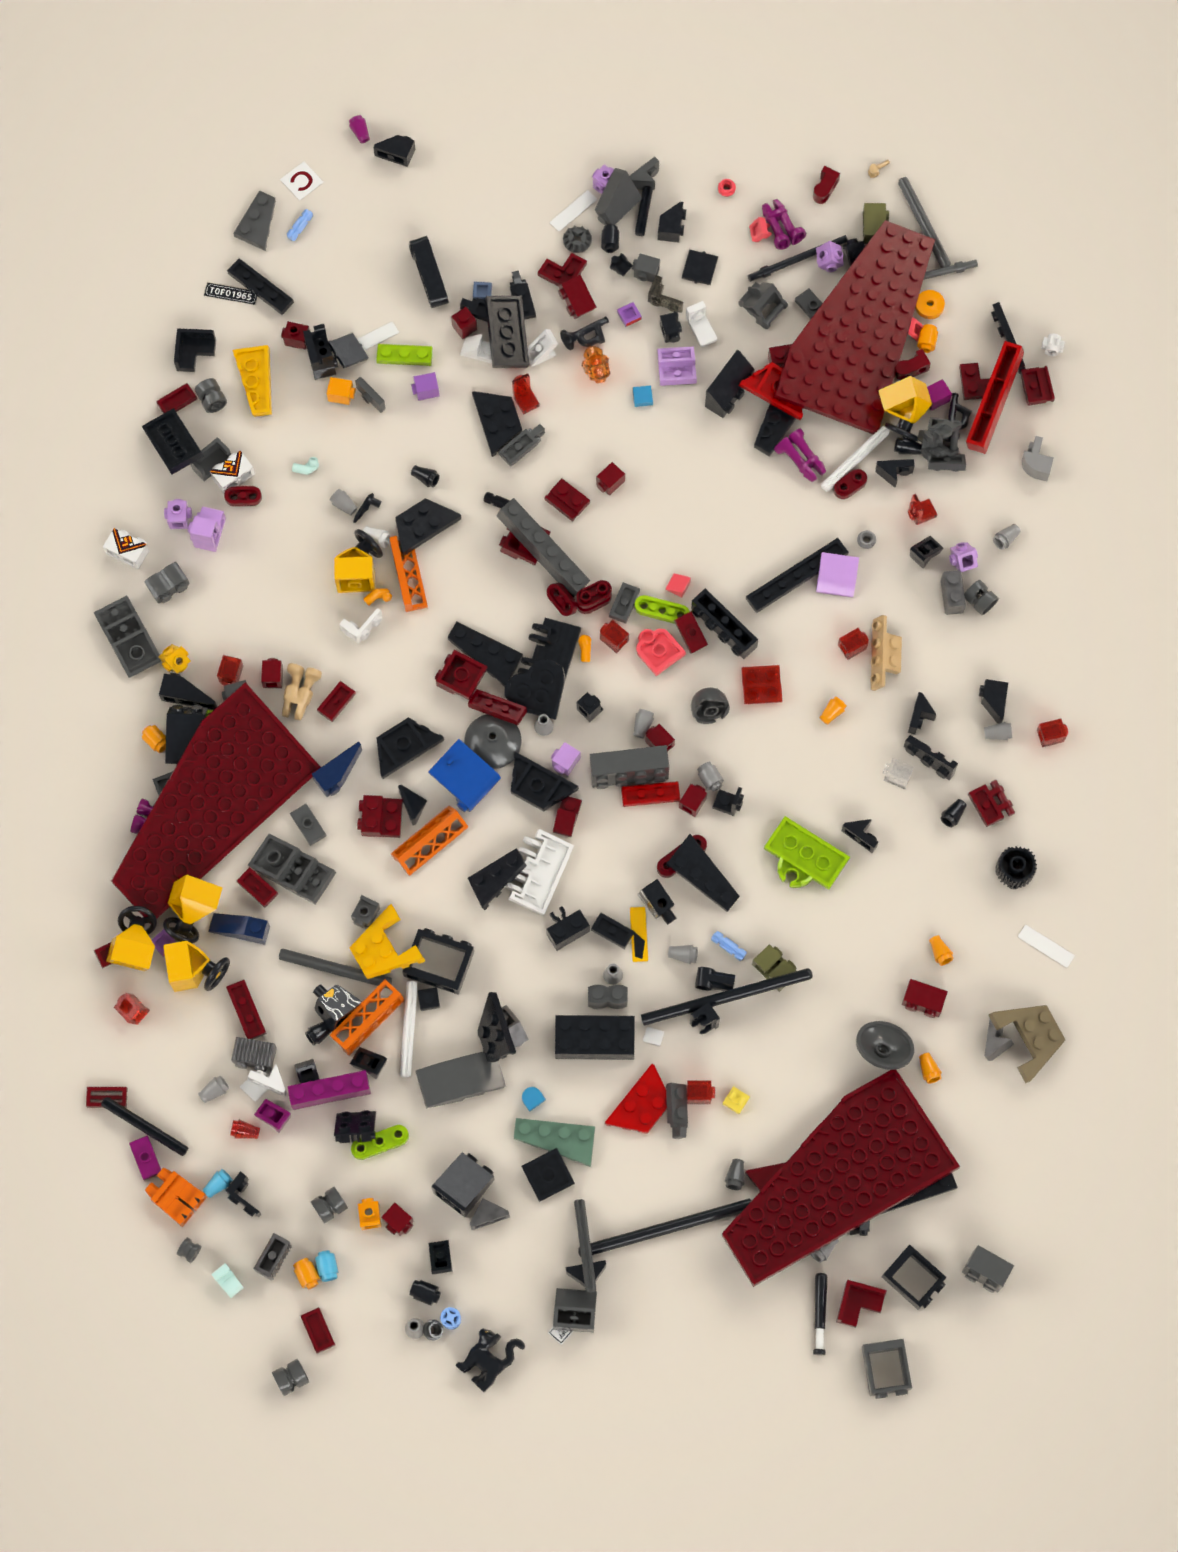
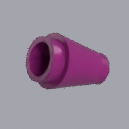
M362 115L352 117L349 120L350 129L360 143L368 142L370 138L365 118Z

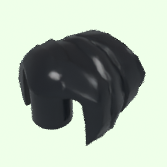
M620 253V256H613L611 258L609 268L616 271L617 274L624 276L631 269L632 264L624 254Z

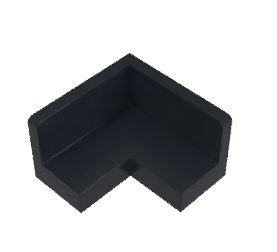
M177 328L174 364L177 371L195 372L197 356H215L216 337L214 330Z

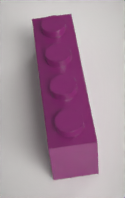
M366 1070L287 1086L293 1110L371 1094Z

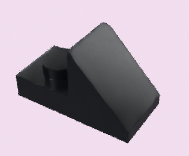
M914 459L877 461L875 472L893 487H896L897 474L907 476L913 473Z
M929 536L910 548V557L920 567L925 568L931 558L941 553L943 547Z
M918 692L908 730V733L916 734V730L921 729L923 719L935 721L936 718L935 711L922 692Z
M872 819L845 822L841 831L873 853L879 842L876 841L877 838L871 833H865Z
M359 1047L350 1064L362 1071L366 1070L369 1075L377 1079L387 1062V1058Z
M449 1240L429 1243L432 1275L453 1272Z

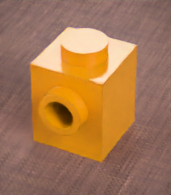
M330 377L326 393L328 401L350 405V401L354 399L356 392L352 381Z

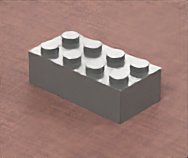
M667 745L590 754L592 787L605 789L611 785L624 787L629 783L642 785L647 781L664 782L665 779H669Z

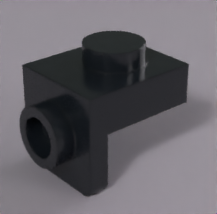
M857 238L847 240V244L842 245L843 249H846L850 266L865 248L864 241H858Z

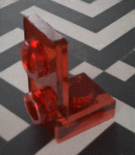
M529 374L515 377L512 381L513 398L524 415L540 405L531 390Z
M916 494L912 495L908 515L911 520L915 521L916 525L937 517V512L930 499L920 502Z

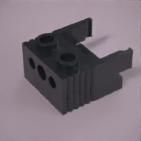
M325 325L313 326L314 332L310 330L303 331L315 380L336 375L335 368L338 367L337 359L331 354L333 351L328 345L330 341L327 339Z

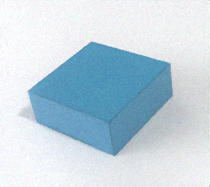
M651 385L633 387L635 407L653 405Z

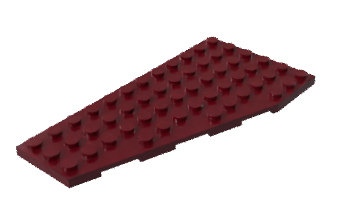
M885 220L789 347L774 398L870 434L876 433L880 429L885 412L878 390L894 382L896 365L901 358L935 239Z
M246 682L201 721L111 879L114 886L133 906L148 908L155 914L156 919L170 907L168 901L175 881L185 875L198 879L205 876L312 778V773L321 768ZM139 912L143 917H148L145 913Z
M890 1070L845 1095L823 1122L806 1138L790 1159L765 1184L740 1215L723 1231L722 1237L754 1287L960 1168V1165L898 1071Z

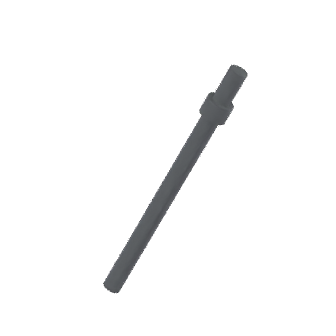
M977 260L964 263L960 261L951 266L927 271L923 280L953 272L961 273L966 269L978 267Z

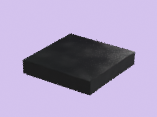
M557 1148L521 1166L539 1202L575 1184Z

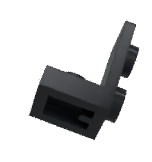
M738 787L736 795L719 789L712 809L732 816L735 815L736 811L740 812L744 795L741 794L742 788Z
M240 1171L226 1189L229 1195L228 1199L236 1205L238 1203L242 1204L245 1207L243 1210L253 1217L255 1214L260 1217L261 1213L259 1210L237 1195L239 1192H244L249 1184L247 1183L248 1177Z

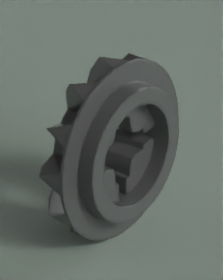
M574 225L573 228H568L563 236L564 246L569 251L575 253L587 250L592 242V235L583 226L576 227ZM574 236H581V241H574Z

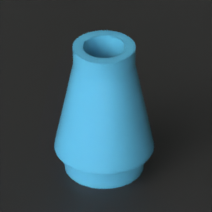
M224 1169L216 1171L202 1190L211 1198L213 1195L229 1187L233 1180Z

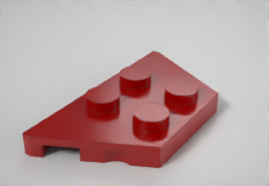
M771 362L764 366L763 369L756 371L752 376L740 382L739 386L792 417L798 420L802 419L801 407L774 398L783 369L780 366Z
M654 1064L649 1066L605 1121L607 1126H616L648 1134L667 1110L666 1088Z

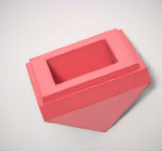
M911 319L908 334L917 342L923 325L917 319Z

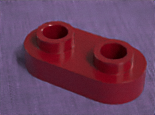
M855 469L835 483V496L839 499H847L866 485L867 474L861 469ZM855 476H860L861 479L858 480ZM845 486L847 489L842 490L840 487Z
M232 486L225 491L224 498L230 506H256L261 502L262 494L260 489L255 486ZM233 496H237V499L232 500L231 498Z
M561 583L550 584L547 588V596L563 616L575 614L578 608L577 602Z

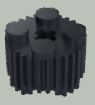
M1017 846L1015 848L1008 847L1007 850L1005 849L1001 853L995 872L998 875V879H1001L1000 882H1004L1003 885L1007 884V887L1010 889H1018L1022 886L1025 887L1026 884L1028 885L1036 873L1037 864L1036 859H1034L1035 855H1032L1033 852H1030L1029 848L1022 849L1021 846L1019 848Z

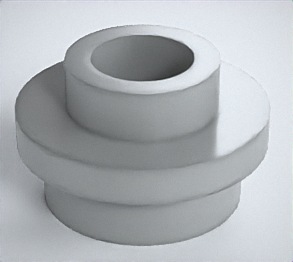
M862 531L858 535L857 542L860 547L869 549L875 545L876 536L871 531ZM868 538L870 542H864L863 539Z

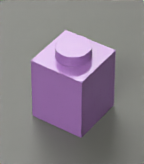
M435 372L413 376L414 383L411 384L413 395L417 394L418 401L440 396Z

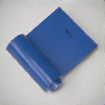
M460 739L428 771L433 778L456 797L458 802L456 805L463 812H471L501 779L500 775Z

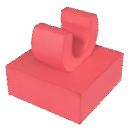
M758 217L749 225L752 242H759L763 238L767 239L772 235L767 230L770 224L766 223L763 217Z

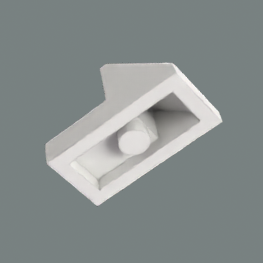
M545 329L528 346L529 363L531 366H536L556 356L553 349L558 343L550 329Z
M481 334L465 338L460 353L461 356L492 363L490 342L483 341Z
M275 1064L269 1078L267 1077L268 1074L261 1070L256 1072L250 1071L248 1075L249 1081L284 1097L287 1093L277 1064Z

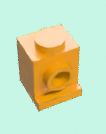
M374 1198L362 1199V1203L358 1204L361 1229L367 1230L382 1227L378 1201H374ZM367 1209H371L373 1211L372 1214L369 1216L365 1214V1211Z

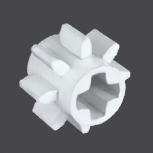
M1049 334L1048 338L1044 337L1041 349H1045V354L1048 356H1057L1058 353L1063 352L1065 341H1061L1062 337L1058 334Z

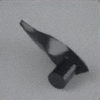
M373 493L369 494L356 513L353 523H356L369 509L370 504L379 508L382 501L373 498Z

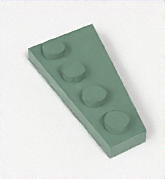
M516 1118L514 1139L537 1148H542L548 1152L557 1148L561 1156L591 1167L595 1126Z

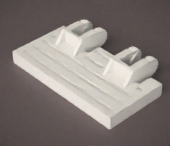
M539 829L535 838L541 840L542 843L526 836L523 839V842L538 849L536 853L524 847L519 848L520 853L526 856L525 863L527 865L521 873L527 875V877L519 874L514 880L523 883L522 887L507 883L505 888L512 891L508 900L543 916L574 845Z

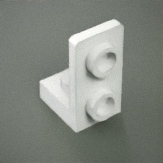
M701 301L687 307L686 319L700 346L704 347L716 342L717 336L706 317L704 302Z
M377 608L360 629L353 621L348 622L346 619H343L339 624L340 629L359 644L361 640L364 641L369 636L370 630L374 626L376 627L380 624L382 612Z

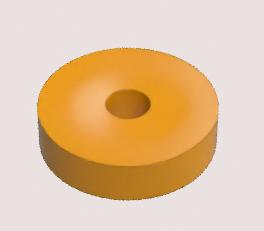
M925 290L918 296L915 307L916 312L925 319H935L943 313L945 300L939 292Z

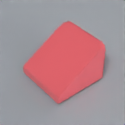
M674 573L665 590L682 598L691 583V578Z

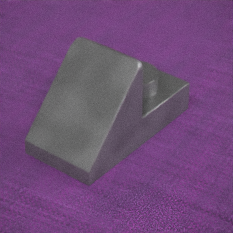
M991 1019L989 1020L984 1055L988 1061H993L1014 1044L1009 1038H999V1036L1002 1037L1003 1028L996 1030Z

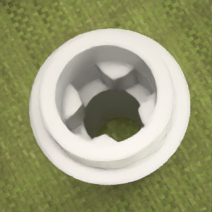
M368 526L364 528L363 531L372 537L380 548H386L389 545L391 534L388 531Z

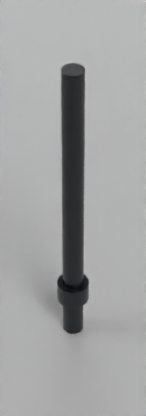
M844 235L831 242L841 245L846 243L848 239ZM817 247L771 266L761 267L759 271L749 274L748 279L751 282L761 277L766 278L775 271L817 255Z

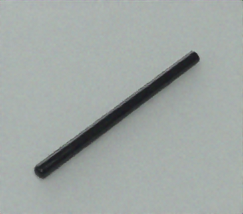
M809 968L644 1013L641 1014L642 1022L645 1026L695 1012L708 1002L714 1007L811 980L813 973Z
M748 1198L590 1243L592 1255L740 1214L751 1200ZM579 1247V1248H578V1254H579V1256L581 1257V1252H580V1247Z

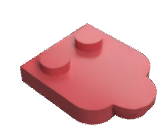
M645 629L639 634V643L636 647L637 655L655 676L686 655V651L665 629H657L655 631Z

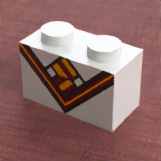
M241 451L231 454L226 461L216 464L210 471L212 479L223 493L229 487L239 486L255 475L253 466Z
M114 528L103 545L107 555L136 569H139L149 552L146 541L139 537H131L127 531L122 529L119 531Z

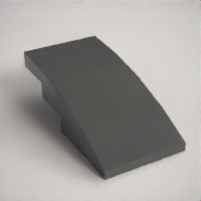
M127 595L94 612L129 678L161 662L158 657L160 654Z
M271 834L267 835L248 864L249 867L315 905L336 874L334 869L318 862L316 858Z
M484 1052L451 1059L415 1071L426 1109L463 1101L465 1098L483 1095L485 1092L503 1089L506 1086L499 1062H487Z

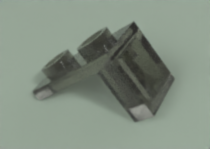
M655 275L648 293V302L657 307L668 308L671 312L678 311L682 313L684 302L662 295L664 290L662 277Z

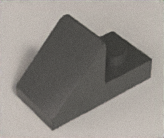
M653 157L630 175L637 189L643 190V187L647 186L655 190V181L652 177L659 172V160Z

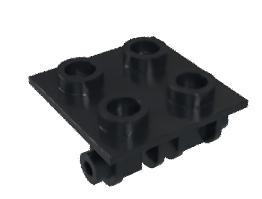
M364 1110L361 1112L350 1113L346 1111L337 1113L334 1129L335 1141L340 1144L350 1143L351 1135V1142L354 1143V1135H357V1142H360L361 1135L362 1142H372V1139H376V1132L374 1131L376 1111Z

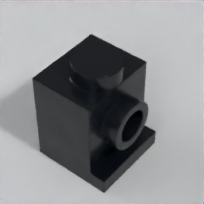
M678 311L660 315V327L665 343H675L680 340L682 327L680 321L678 322Z
M588 692L576 702L577 710L589 722L601 713L603 708L600 705V700L595 695L591 696Z

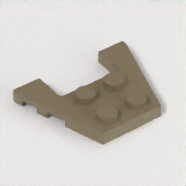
M1047 1005L996 1011L989 1014L996 1030L1013 1022L1033 1059L1017 1067L1025 1083L1030 1082L1065 1041Z

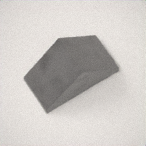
M482 1198L470 1222L472 1230L510 1218L508 1210Z

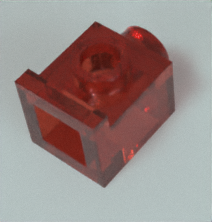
M130 993L120 996L117 1004L114 1006L128 1023L136 1025L150 1011L134 994Z

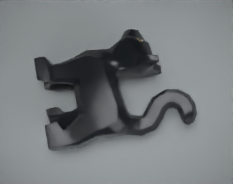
M483 1328L479 1331L478 1343L471 1348L466 1360L458 1362L455 1366L463 1373L468 1372L474 1366H478L481 1374L474 1376L471 1381L485 1393L494 1384L497 1376L512 1364L514 1360V1347L522 1350L525 1349V1344L522 1340L516 1338L507 1342L505 1348L506 1358L500 1360L489 1351V1348L497 1344L501 1336L498 1333L495 1334L491 1330Z

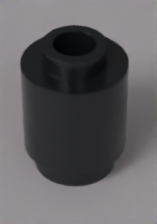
M605 225L601 232V248L607 253H613L619 249L620 232L616 225Z
M415 1280L409 1295L413 1296V1299L432 1306L433 1303L437 1304L441 1292L438 1291L439 1287L423 1280Z

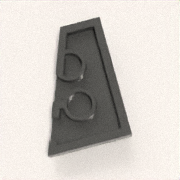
M259 190L233 233L234 237L266 251L270 224L276 203L275 197Z

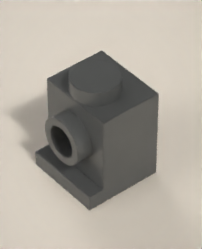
M361 895L351 915L353 923L358 927L364 928L365 926L368 928L379 912L380 905L378 902ZM363 909H365V910L368 911V912H367L366 914H364V915L361 914V911H362Z

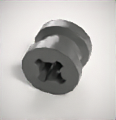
M187 1237L180 1245L177 1255L180 1257L184 1256L189 1263H192L202 1246L192 1243V1240Z

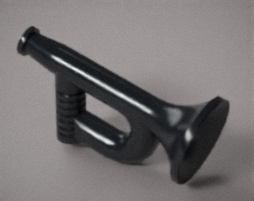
M605 316L575 332L562 330L560 332L562 342L568 350L574 349L576 340L583 347H591L597 343L602 344L605 342L601 326L609 323V320ZM595 330V337L589 340L584 338V335Z
M952 393L948 420H955L956 411L961 412L962 427L959 430L967 427L972 410L958 404L959 394ZM951 436L944 438L943 441L950 442Z

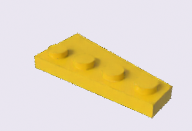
M264 345L233 350L252 415L254 417L272 415L269 346Z

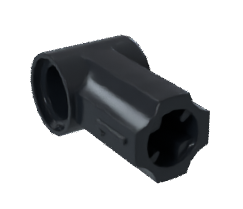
M698 967L695 988L705 991L712 989L721 991L731 990L734 987L735 975L716 972L708 967Z

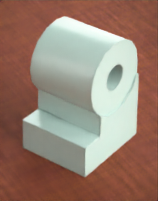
M226 1263L211 1274L230 1298L244 1288Z

